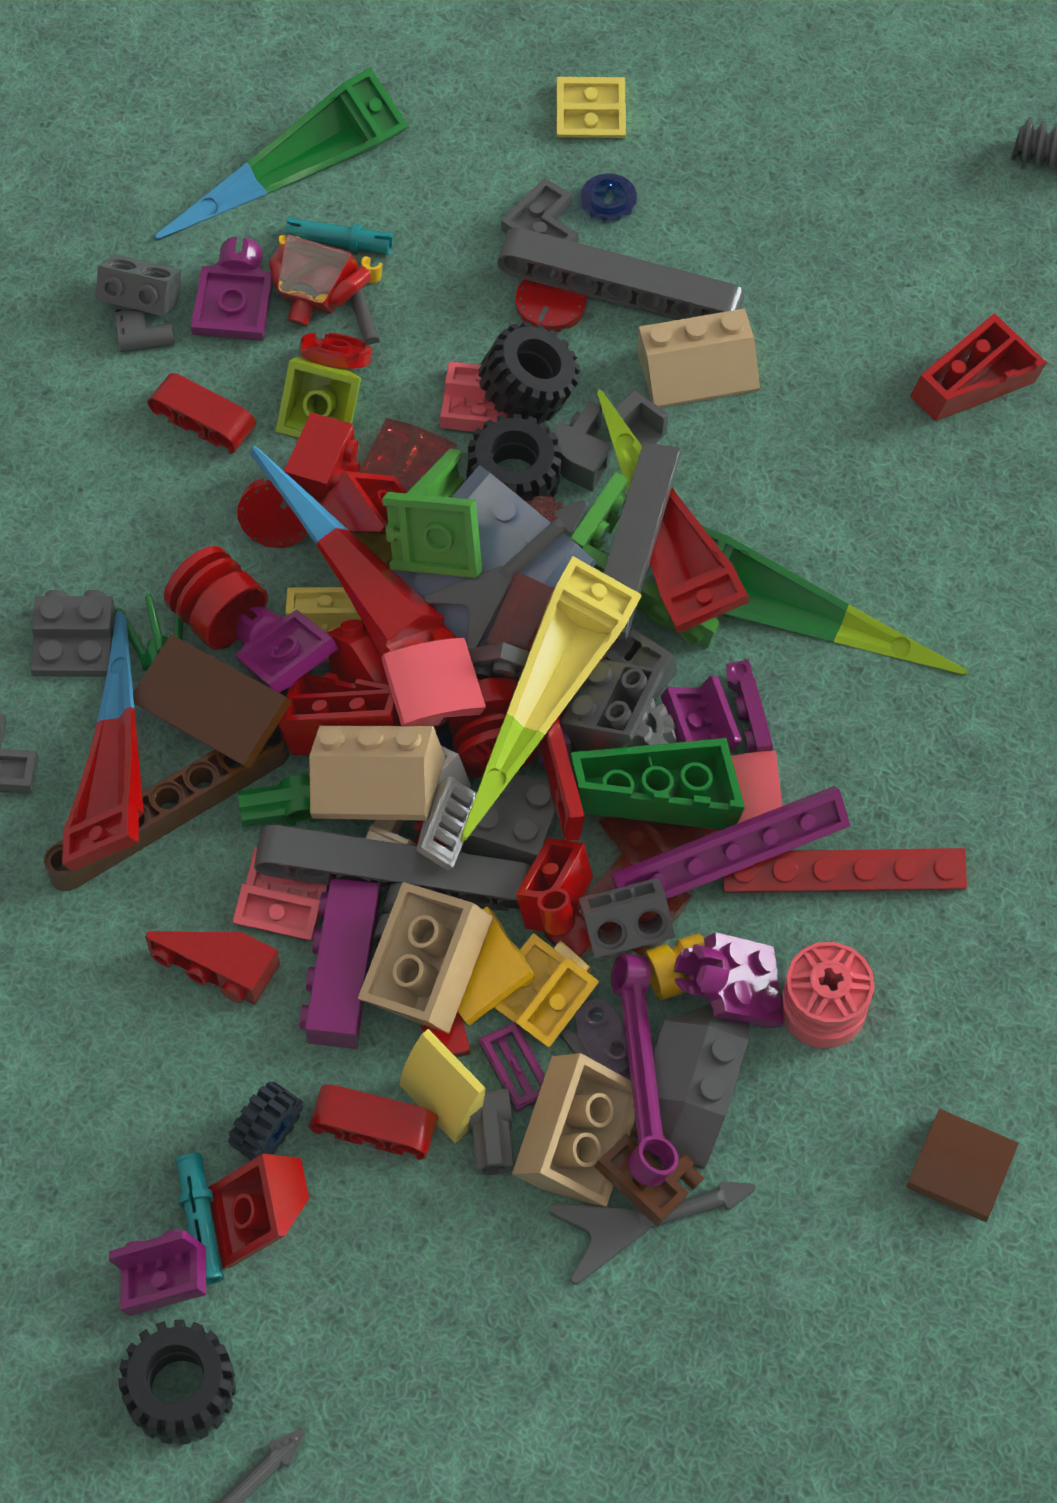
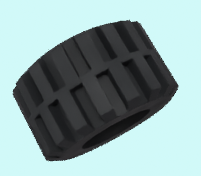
M522 322L520 327L517 324H513L507 330L504 329L482 360L478 376L482 378L479 385L482 390L486 391L484 396L487 401L493 402L496 405L494 409L499 413L503 411L508 414L507 418H513V414H521V419L527 420L529 416L536 418L537 424L543 423L545 419L548 421L552 419L575 390L580 378L578 376L580 366L574 362L577 356L574 351L568 349L569 344L566 340H560L557 337L558 333L553 330L549 332L544 329V326L539 324L532 327L529 322Z
M513 414V418H506V415L497 416L496 422L490 419L483 424V429L477 428L473 433V440L469 442L467 478L480 465L538 512V504L540 503L543 507H546L550 503V495L555 497L557 493L562 455L561 446H558V438L555 433L549 434L550 427L545 423L537 425V419L530 416L527 420L521 419V414ZM507 459H520L529 463L531 467L522 471H508L497 464Z
M174 1320V1327L167 1328L165 1321L157 1323L155 1325L158 1331L151 1335L147 1329L139 1334L141 1343L137 1346L131 1342L126 1349L129 1356L128 1360L121 1359L119 1370L122 1378H118L119 1389L123 1396L121 1398L133 1422L137 1427L141 1426L147 1436L153 1439L157 1435L161 1442L171 1444L172 1438L179 1439L181 1445L191 1443L190 1436L198 1434L200 1440L209 1436L207 1428L213 1424L218 1429L224 1422L221 1416L223 1412L230 1413L233 1406L231 1396L236 1395L234 1370L224 1344H220L218 1336L211 1330L206 1333L203 1325L193 1322L191 1327H187L184 1320ZM176 1361H189L201 1367L204 1374L202 1383L196 1393L190 1398L181 1402L169 1403L161 1401L153 1395V1381L158 1372L166 1365Z

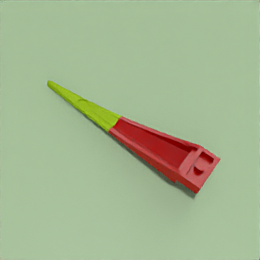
M598 389V398L622 475L629 479L626 487L627 491H629L642 446L605 393ZM671 488L650 565L662 604L678 634L749 603V599L732 563L697 521L675 490Z

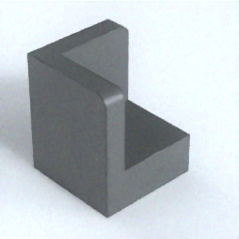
M637 391L631 392L615 408L641 446L643 442L656 444L667 434V412Z

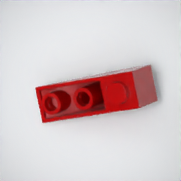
M148 931L145 935L149 952H151L150 956L157 963L168 968L175 964L185 969L186 975L200 985H207L210 982L222 988L221 992L225 997L240 1004L243 1000H246L255 1005L280 966L277 949L243 932Z

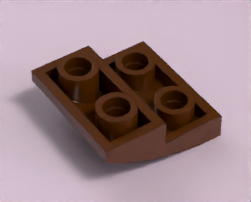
M939 1108L906 1187L987 1223L1019 1143Z

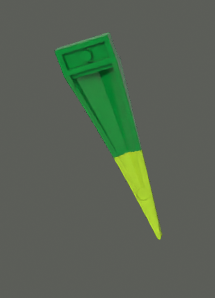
M702 526L732 563L749 599V603L722 615L962 675L968 674L966 669L840 600L730 536Z

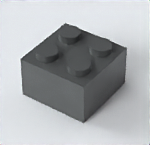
M516 773L467 840L463 842L462 852L532 865L546 839L552 838L559 820L549 782Z

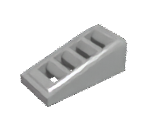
M447 777L439 783L428 820L423 821L416 851L444 869L451 870L463 845L460 836L474 802L476 792L453 777ZM433 838L446 844V848L433 841Z

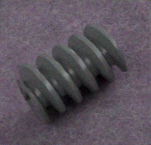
M1029 117L1019 129L1011 159L1013 160L1021 151L1023 163H1027L1035 155L1036 166L1040 167L1046 159H1049V169L1055 170L1057 167V124L1050 133H1047L1046 121H1042L1037 129H1033V118Z

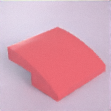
M449 362L440 414V428L475 432L477 428L483 429V424L490 419L496 422L497 416L506 415L507 418L508 414L503 411L499 413L494 409L496 405L493 402L487 401L484 396L486 391L480 388L479 382L482 378L478 376L481 365Z
M465 638L416 644L385 653L381 657L401 726L439 725L444 717L480 715L486 708Z
M776 750L731 756L745 806L738 823L783 806ZM701 828L702 837L720 831L717 829Z
M255 847L246 884L242 883L232 923L312 941L320 919V896L322 892H328L329 885L271 877L257 872L254 869L257 847Z

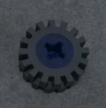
M274 1081L267 1082L266 1086L258 1089L257 1095H252L249 1099L250 1103L247 1107L244 1106L240 1111L242 1113L241 1116L236 1118L233 1123L235 1127L229 1133L228 1143L230 1146L250 1160L261 1154H274L278 1146L285 1141L287 1134L293 1131V1124L299 1120V1113L303 1109L301 1099Z

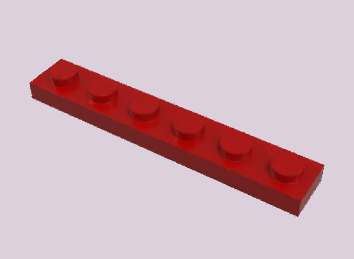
M965 848L789 850L723 877V893L967 889Z

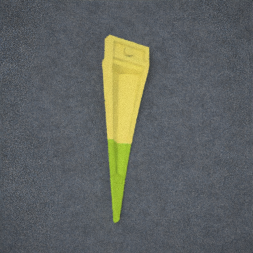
M574 556L569 561L548 600L460 836L461 842L467 840L618 638L642 596L640 593Z

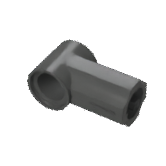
M508 1088L485 1090L483 1107L470 1116L469 1131L473 1130L477 1174L488 1176L513 1171L514 1161L509 1127H512Z

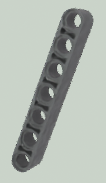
M511 228L507 231L497 260L499 269L510 276L584 294L589 297L676 320L739 310L742 308L744 300L743 290L732 283L523 228Z
M267 825L260 830L254 869L266 876L330 885L331 878L379 883L380 893L387 894L390 885L405 882L472 902L482 909L489 907L492 910L508 911L509 908L520 909L516 893L532 865L517 861L459 853L454 867L448 871L417 852V846L280 825Z

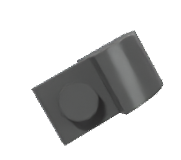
M589 401L582 413L577 411L574 414L569 425L559 421L555 428V435L558 438V446H561L562 451L560 474L568 481L593 492L610 465L612 445L594 437L601 427L602 408L600 405Z

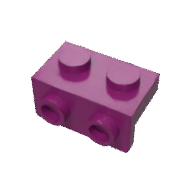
M709 676L701 687H667L660 695L662 703L675 724L676 728L673 731L677 738V743L726 738L731 753L741 742L739 729L734 721L726 694L723 691L718 676Z
M170 1230L165 1232L163 1236L146 1241H131L125 1247L109 1251V1261L121 1269L120 1310L128 1316L206 1295V1246L186 1231Z

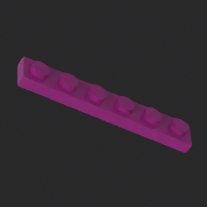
M834 785L610 875L615 889L659 877L666 899L851 825L840 789Z

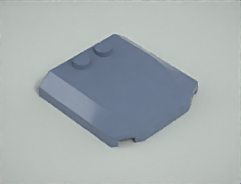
M480 465L452 496L453 498L476 499L482 573L498 566H504L551 523ZM563 533L515 577L514 583L480 647L504 642L524 649L536 635L548 600L572 556L591 567L596 565L595 560ZM393 570L424 599L425 596L470 578ZM431 604L445 617L443 624L457 638H465L467 644L470 618L468 607L465 605Z

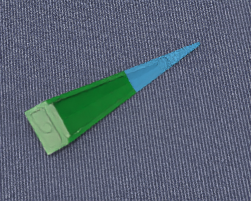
M370 67L343 82L248 162L156 233L154 239L159 240L373 150L404 132L408 124Z

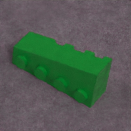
M726 738L571 752L569 756L585 814L723 830L738 824L745 809Z

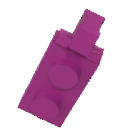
M749 659L727 663L728 688L738 693V696L734 697L739 720L746 719L749 727L748 730H743L747 752L773 751L772 739Z

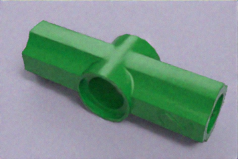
M292 775L284 778L276 786L237 791L243 827L285 821L290 826H296V822L309 820L310 823H314L318 820L313 819L310 814L309 775Z

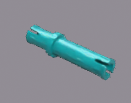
M288 217L286 222L290 226L285 225L286 238L287 235L298 236L301 239L322 245L348 248L351 253H359V250L390 255L391 249L389 247L392 248L393 246L392 232L363 229L362 225L358 224L348 227Z
M200 1153L184 1154L175 1159L182 1192L178 1196L179 1206L185 1210L188 1233L206 1246V1285L221 1282L224 1280V1276L221 1270L210 1203L214 1199L212 1190L207 1188L203 1155Z

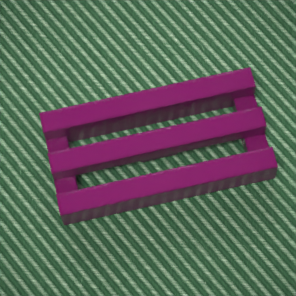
M514 1022L480 1038L479 1045L502 1088H508L510 1103L515 1112L518 1113L524 1110L525 1107L536 1104L540 1089L533 1091L505 1038L512 1035L540 1089L545 1074L520 1028ZM497 1042L525 1096L519 1097L491 1044Z

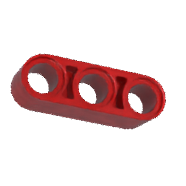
M176 373L168 374L147 400L148 407L155 415L160 413L168 417L167 421L186 431L191 429L199 433L197 437L217 447L219 445L229 449L228 453L230 454L236 452L256 427L254 417L246 409Z
M325 1084L320 1088L308 1127L319 1135L324 1131L335 1134V1139L362 1145V1142L375 1144V1149L401 1156L403 1152L417 1155V1160H424L428 1155L438 1116L433 1111L420 1106L337 1085Z

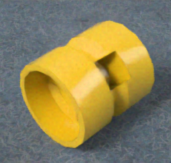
M700 933L676 940L673 948L663 944L643 951V957H647L651 965L650 983L659 1001L683 994V991L675 983V979L678 977L690 980L689 975L673 972L676 958L682 950L686 948L693 949L695 944L705 946L704 938Z

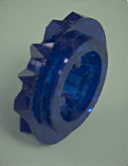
M610 173L600 174L592 177L584 184L581 191L582 208L589 211L591 218L600 216L604 222L608 218H615L619 221L622 215H631L632 209L637 202V192L634 185L623 176ZM609 190H612L613 199L611 203L606 204L604 198L609 194Z

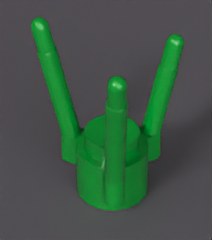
M150 594L145 596L153 638L147 642L146 649L126 617L128 638L140 657L143 670L149 669L169 638L161 634L153 597ZM121 608L116 609V612L119 610L125 615ZM175 613L174 636L182 640L183 622Z

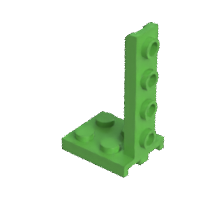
M449 449L407 493L388 492L382 498L383 506H387L388 525L385 528L387 541L391 542L392 560L389 562L390 570L477 578L482 573L476 499L452 497L464 483V479L459 477L458 463L462 459L460 450Z
M617 472L614 473L570 538L595 560L596 565L593 568L604 573L609 557L601 552L604 546L602 540L607 532L612 535L617 529L621 518L620 513L624 508L627 495L624 493L629 479ZM645 577L641 590L642 596L638 601L636 609L646 614L655 624L667 626L676 632L662 604L657 584ZM713 618L679 634L690 644H700L708 648L719 626V621L717 618Z

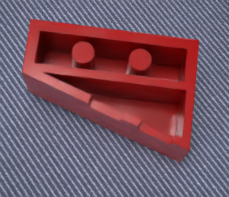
M994 313L922 373L910 397L935 421H938L1035 383L1047 362Z
M308 672L296 680L295 684L289 688L286 697L292 703L279 722L280 729L292 755H307L311 753L319 726H401L389 685L357 679L355 683L340 681L336 674L326 673L324 677L310 675Z

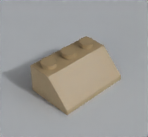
M745 308L639 326L637 353L651 401L658 407L663 408L760 391L754 335Z
M319 726L309 756L310 814L312 818L428 820L445 762V755L434 726Z
M402 882L358 999L412 1022L449 1034L493 916L472 902Z
M581 1053L552 1056L512 1175L542 1190L595 1206L607 1207L614 1185L595 1168V1165L625 1134L628 1136L631 1134L630 1131L635 1121L631 1080Z

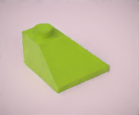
M302 356L289 360L275 432L299 438L310 412L352 424L361 377L345 368L323 366L311 362Z

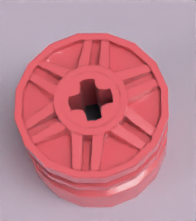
M818 942L802 949L791 961L781 997L784 1023L789 1032L802 1043L817 1048L839 1047L850 1042L862 1030L875 989L873 972L862 955L852 947L837 942Z

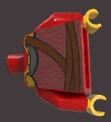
M286 235L279 236V246L269 261L274 286L285 301L293 303L287 320L304 327H308L313 310L331 314L336 307L342 306L367 283L374 284L379 282L382 277L383 264L379 263L376 267H370L371 258L365 256L361 261V267H358V262L349 252L287 235V238Z

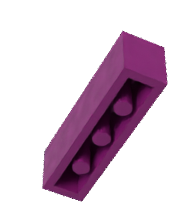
M331 878L328 893H321L319 916L324 917L322 930L315 929L312 945L313 954H318L316 967L309 966L306 978V991L311 992L309 1005H302L299 1028L305 1030L308 1044L357 1049L364 1002L359 1000L358 996L371 965L374 946L372 938L377 926L381 902L379 883Z

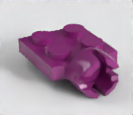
M244 237L242 251L237 253L235 250L238 238H228L221 245L218 262L213 266L201 267L191 322L192 335L264 341L273 279L271 272L261 270L263 256L258 243Z
M264 606L252 607L249 609L256 618L251 620L243 613L237 622L236 636L242 642L241 645L244 646L241 651L235 654L237 660L260 683L278 693L292 687L296 680L312 668L323 664L331 654L338 650L332 637L297 609L287 616H279L270 608Z
M715 932L704 937L705 946L695 944L693 949L686 948L680 952L676 958L673 972L689 975L690 980L677 977L675 983L683 992L704 997L710 1001L714 1017L765 1028H776L784 1024L773 946Z

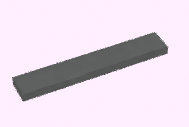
M643 442L604 570V574L640 594L681 458L680 447ZM636 607L617 639L627 640Z

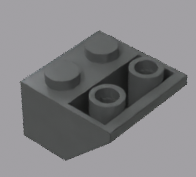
M601 659L572 698L560 722L576 748L585 751L622 748L633 739L663 676L662 670Z

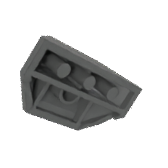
M711 1004L664 1020L653 1052L662 1131L667 1136L665 1139L672 1143L682 1157L686 1154L695 1163L693 1166L705 1169L726 1117L750 1032V1024L714 1017Z

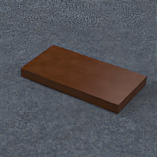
M172 634L133 692L134 704L247 769L251 768L292 703L284 695Z

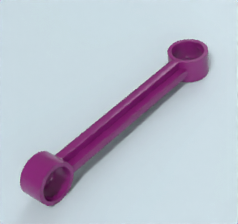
M620 954L612 968L611 987L614 994L621 995L638 1146L631 1152L628 1166L631 1174L637 1181L647 1186H658L676 1169L679 1159L672 1143L663 1138L646 1002V992L651 979V965L647 957ZM643 1151L656 1155L660 1159L664 1170H657L651 1167L646 1162Z

